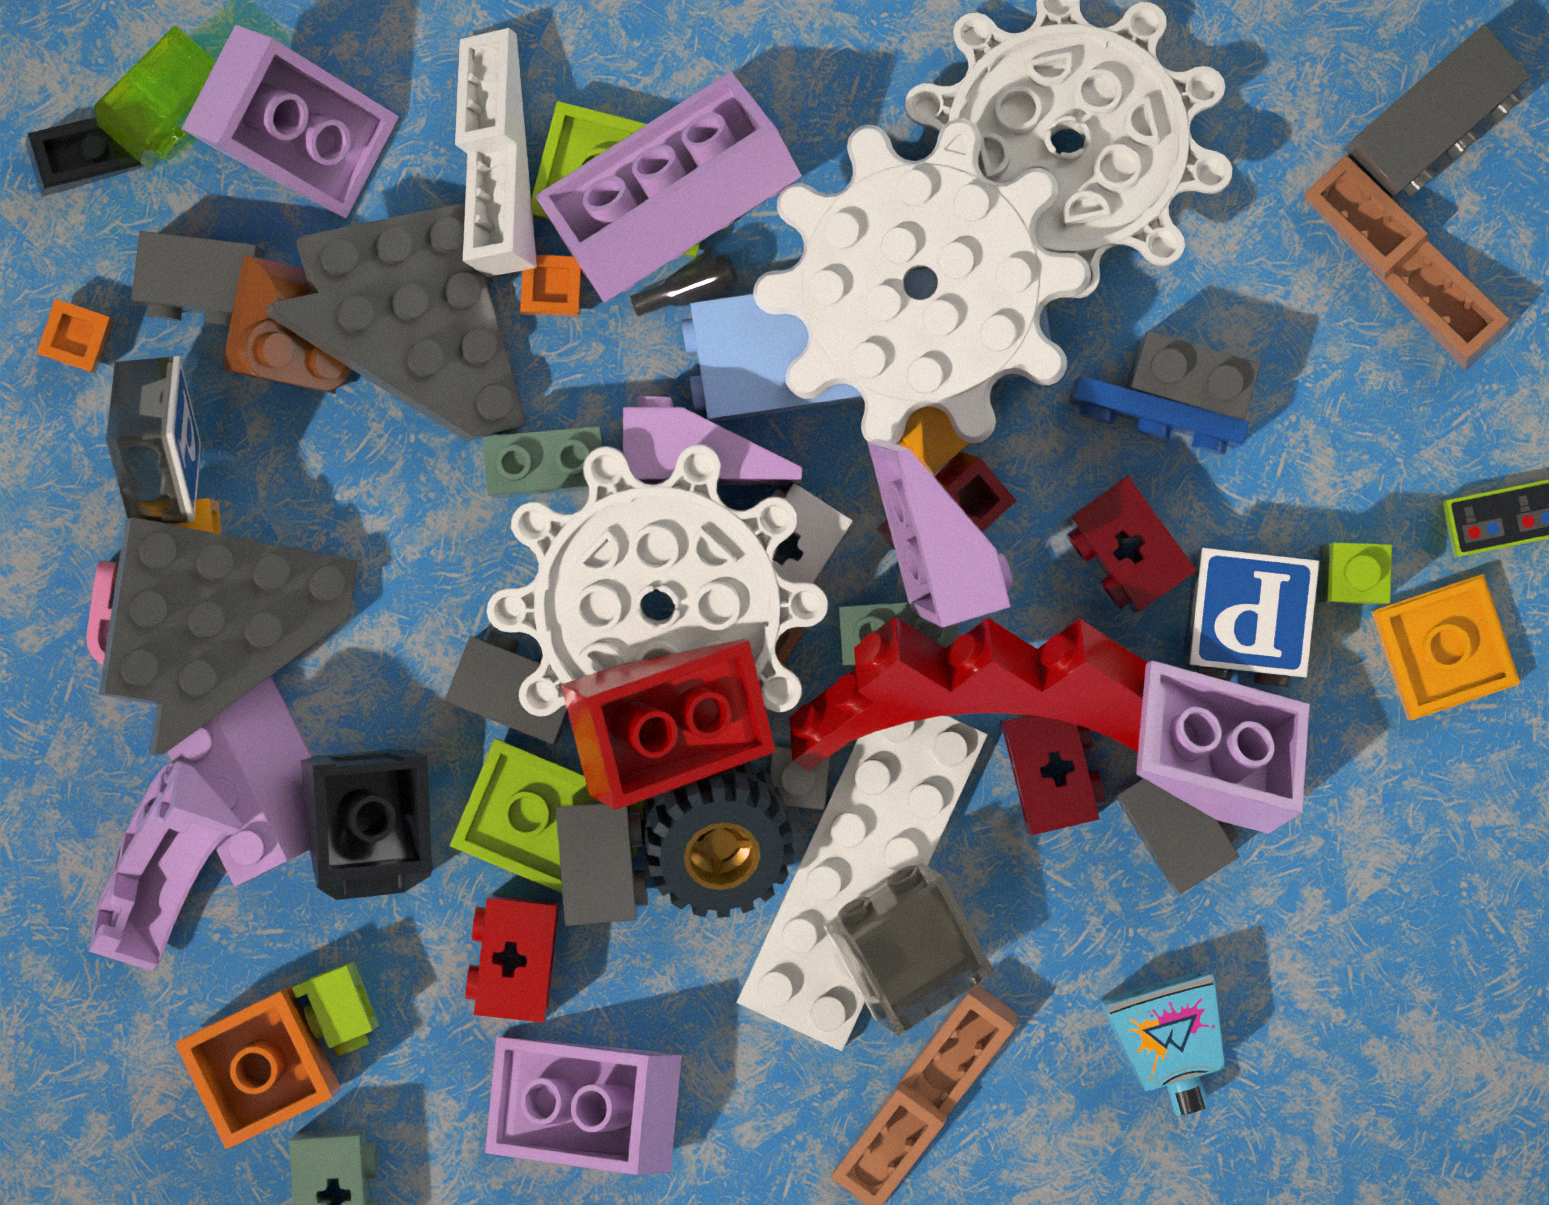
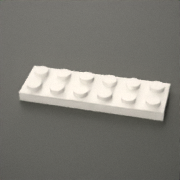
M940 716L904 723L876 731L856 740L737 999L738 1004L843 1051L865 1001L823 924L914 864L920 862L924 870H926L988 734L949 716Z

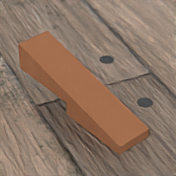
M1347 155L1304 193V199L1465 371L1508 332L1510 319L1427 240L1428 233Z
M971 981L838 1163L830 1178L867 1205H883L944 1126L948 1114L1016 1028L1019 1014L977 983Z

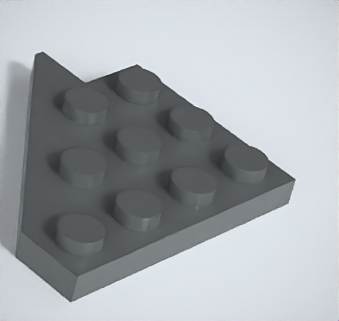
M464 203L300 237L296 244L311 294L270 303L265 307L268 317L466 442L483 438V436H492L517 430L527 425L485 276L463 262Z
M134 517L125 520L99 695L157 705L149 755L160 756L167 753L350 617L357 561Z

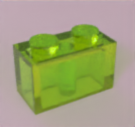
M174 25L94 105L97 125L148 170L160 158L164 162H168L179 153L188 140V135L182 130V127L216 61Z

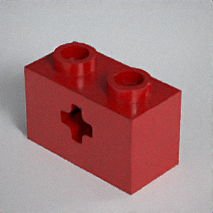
M491 894L486 899V907L476 906L473 919L472 941L482 942L479 965H469L465 999L475 1000L474 1015L545 1022L548 1017L560 902ZM509 942L517 943V953L525 955L527 958V962L520 963L514 972H507L506 961L497 959V953L503 952L508 947Z

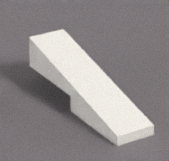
M510 28L460 39L455 145L467 153L463 262L486 277L537 268L517 34Z

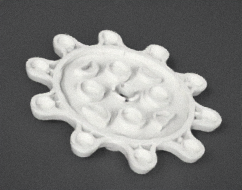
M1037 0L1035 22L1029 29L1020 33L1003 31L984 14L977 12L968 13L955 23L953 30L954 42L964 53L968 61L966 76L959 83L952 86H939L930 83L916 85L908 92L905 98V110L908 117L913 122L932 128L939 133L945 124L955 119H966L974 123L982 137L978 166L981 173L992 182L1008 183L1030 168H1042L1054 175L1058 183L1059 193L1054 204L1042 213L1037 220L1035 235L1040 246L1048 252L1056 254L1074 253L1083 257L1089 264L1091 271L1090 283L1084 292L1073 298L1089 296L1096 290L1100 280V259L1105 251L1113 246L1124 245L1133 247L1146 260L1157 266H1169L1177 262L1183 254L1185 242L1182 233L1172 223L1169 216L1171 200L1177 194L1188 191L1206 194L1220 192L1229 185L1232 178V166L1225 155L1197 145L1190 133V123L1194 116L1203 110L1217 105L1223 98L1225 82L1221 74L1215 69L1206 66L1195 67L1184 72H1174L1160 64L1156 57V46L1166 30V16L1160 7L1150 2H1140L1132 5L1117 24L1107 28L1095 27L1083 18L1080 11V0ZM1062 129H1071L1082 136L1084 146L1083 149L1080 148L1072 153L1061 152V154H1058L1051 142V138Z
M955 119L945 124L938 135L937 143L932 153L918 161L905 160L898 156L892 147L890 138L880 127L870 124L860 126L852 132L848 139L847 150L853 166V175L851 182L844 190L836 194H824L807 184L793 183L785 187L777 199V210L780 217L801 234L804 242V252L800 261L792 268L766 272L758 278L753 291L755 302L761 310L768 314H790L797 316L807 327L809 336L807 347L801 355L790 363L785 374L789 390L797 397L812 399L836 384H848L855 387L862 394L865 401L861 430L868 442L881 439L897 444L905 432L906 423L911 414L927 406L935 407L945 412L956 435L963 441L969 443L983 442L991 436L995 429L996 418L990 403V393L992 386L999 378L1009 374H1018L1025 376L1033 383L1045 386L1058 382L1064 376L1067 369V358L1064 351L1057 344L1048 340L1041 331L1039 325L1040 314L1050 301L1058 298L1078 296L1084 292L1090 283L1091 271L1089 264L1083 257L1074 253L1056 254L1048 252L1040 246L1036 239V222L1041 214L1048 210L1056 201L1059 193L1058 183L1054 175L1042 168H1030L1008 183H995L988 180L981 173L978 166V156L982 145L980 131L974 123L966 119ZM926 266L936 273L938 279L935 293L929 298L915 300L906 293L904 278L912 269Z
M699 444L687 447L680 453L675 470L670 478L663 483L651 485L635 478L630 471L625 456L619 450L608 446L598 447L591 451L585 459L583 469L589 486V498L587 504L580 511L573 514H561L540 502H527L514 512L511 519V529L514 536L535 553L539 563L538 574L527 586L500 589L494 593L487 605V615L492 625L500 631L529 634L541 646L543 655L541 665L522 682L519 690V701L527 712L535 716H548L554 713L561 706L566 705L561 684L607 668L746 639L750 642L765 707L774 712H785L798 704L802 695V685L799 678L778 660L775 652L776 642L779 636L787 629L813 626L822 621L827 613V596L822 588L816 584L787 581L778 575L774 568V550L794 532L797 524V512L794 506L784 498L768 497L753 508L745 511H735L728 508L720 500L717 493V481L720 475L721 463L719 456L713 449ZM654 589H659V591L668 594L675 604L673 614L664 620L649 618L642 610L641 599L643 596L654 591Z

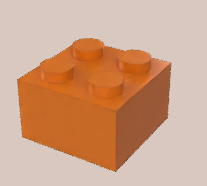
M292 985L175 1042L178 1052L226 1150L333 1098L341 1090V1086L318 1039L315 1038L309 1027L305 1012L298 998L295 997Z

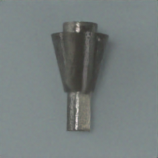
M711 246L667 277L664 283L631 295V302L637 316L641 317L670 305L674 307L686 306L695 302L733 297L731 288L739 286V280L729 255L725 253L719 256L714 247Z

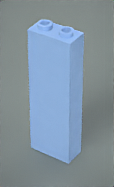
M929 268L911 270L904 278L905 291L909 297L915 300L929 298L935 293L938 284L936 273ZM753 294L690 303L693 318L681 319L686 354L698 352L701 375L690 377L695 411L706 410L707 418L711 422L864 400L862 394L855 387L848 384L831 386L821 395L812 399H803L794 395L786 384L785 374L790 363L801 355L807 347L809 339L807 327L797 316L790 314L774 315L761 310L756 304ZM1045 306L1040 314L1039 325L1042 333L1051 341ZM1009 374L999 378L998 380L1022 376L1018 374Z

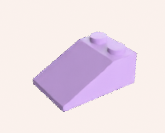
M235 25L182 130L343 218H347L399 116L275 39Z
M636 397V407H623V455L635 478L645 484H660L669 479L675 470L680 453L689 446L699 444L708 446L719 456L721 470L717 485L792 486L795 483L801 486L802 467L683 407H673L671 397Z
M881 439L868 442L911 612L940 627H946L1010 607L1006 590L1012 588L1013 581L1004 555H997L996 548L909 448Z
M1151 660L1146 664L1136 774L1216 820L1269 834L1300 815L1303 810L1310 704Z
M496 1037L485 1153L632 1175L671 1172L682 1055L619 1047Z

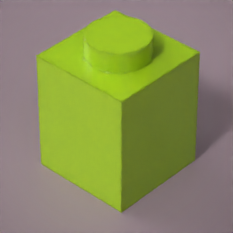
M1334 542L1322 545L1320 603L1389 604L1392 545Z

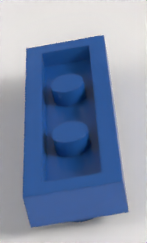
M1079 376L1075 380L1069 403L1082 406L1079 414L1082 417L1113 424L1116 415L1137 421L1135 429L1137 432L1161 439H1169L1171 431L1192 436V447L1220 455H1225L1227 446L1232 448L1242 446L1249 426L1247 421L1084 376Z

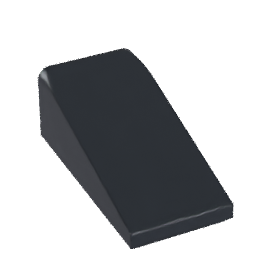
M141 106L30 132L27 134L25 141L41 196L67 191L157 163Z

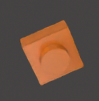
M536 255L537 268L522 270L521 314L580 317L582 269L573 256Z
M55 299L36 353L96 374L114 319Z

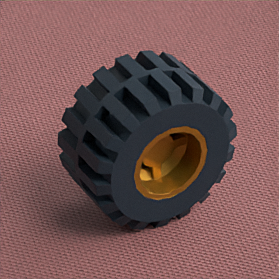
M746 762L654 796V799L647 798L645 800L642 831L651 877L654 876L656 888L662 896L670 894L671 904L682 910L690 904L693 915L705 917L708 910H716L718 918L730 917V909L738 907L741 908L742 913H746L755 909L753 901L757 898H761L766 902L775 895L773 883L783 885L789 873L786 864H793L795 852L792 844L794 842L793 833L784 800L779 788L773 786L771 777L764 770L755 773L753 763Z

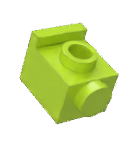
M354 960L303 980L292 987L296 998L305 994L308 995L311 1004L304 1006V1011L309 1027L316 1039L324 1036L328 1048L333 1047L336 1056L349 1053L369 1044L366 1033L373 1031L379 1026V1023Z

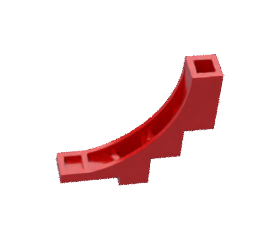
M894 617L874 633L868 634L854 647L856 669L842 676L833 686L808 704L801 706L789 717L792 761L808 771L847 743L876 731L923 719L971 713H1007L1056 719L1086 727L1109 736L1138 753L1147 662L1082 619H1078L1036 649L990 618H986L973 629L959 636L948 647L944 648L899 618Z

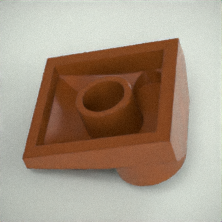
M243 255L221 371L324 393H336V388L346 380L351 368L268 317L265 309L272 302L311 294L303 268Z

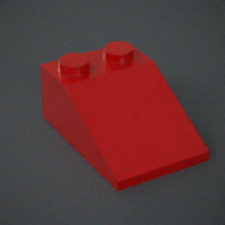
M746 639L617 665L561 684L588 793L591 797L614 810L776 752L750 642Z

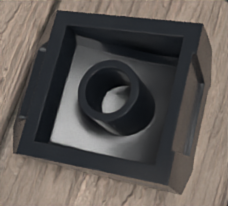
M384 749L335 755H316L301 760L308 841L318 889L335 900L405 893L431 876L432 855L427 755L415 750Z

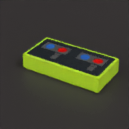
M1549 480L1442 501L1454 558L1549 539Z

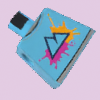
M1203 969L1100 1000L1103 1011L1139 1084L1145 1091L1167 1086L1176 1116L1195 1113L1209 1107L1200 1076L1224 1068L1216 986L1212 973Z

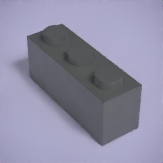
M1483 24L1343 149L1388 196L1392 198L1403 189L1411 197L1437 174L1430 167V164L1445 151L1454 159L1480 136L1473 128L1480 120L1490 113L1497 121L1524 98L1517 88L1531 76L1487 26Z

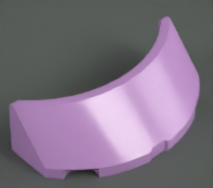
M176 761L175 765L167 763L153 779L136 808L116 852V861L112 874L102 889L96 907L89 952L154 971L160 963L181 907L204 863L228 835L236 836L242 828L243 824L191 765Z

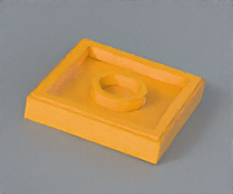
M1479 574L1371 611L1406 718L1409 721L1521 684L1484 574Z

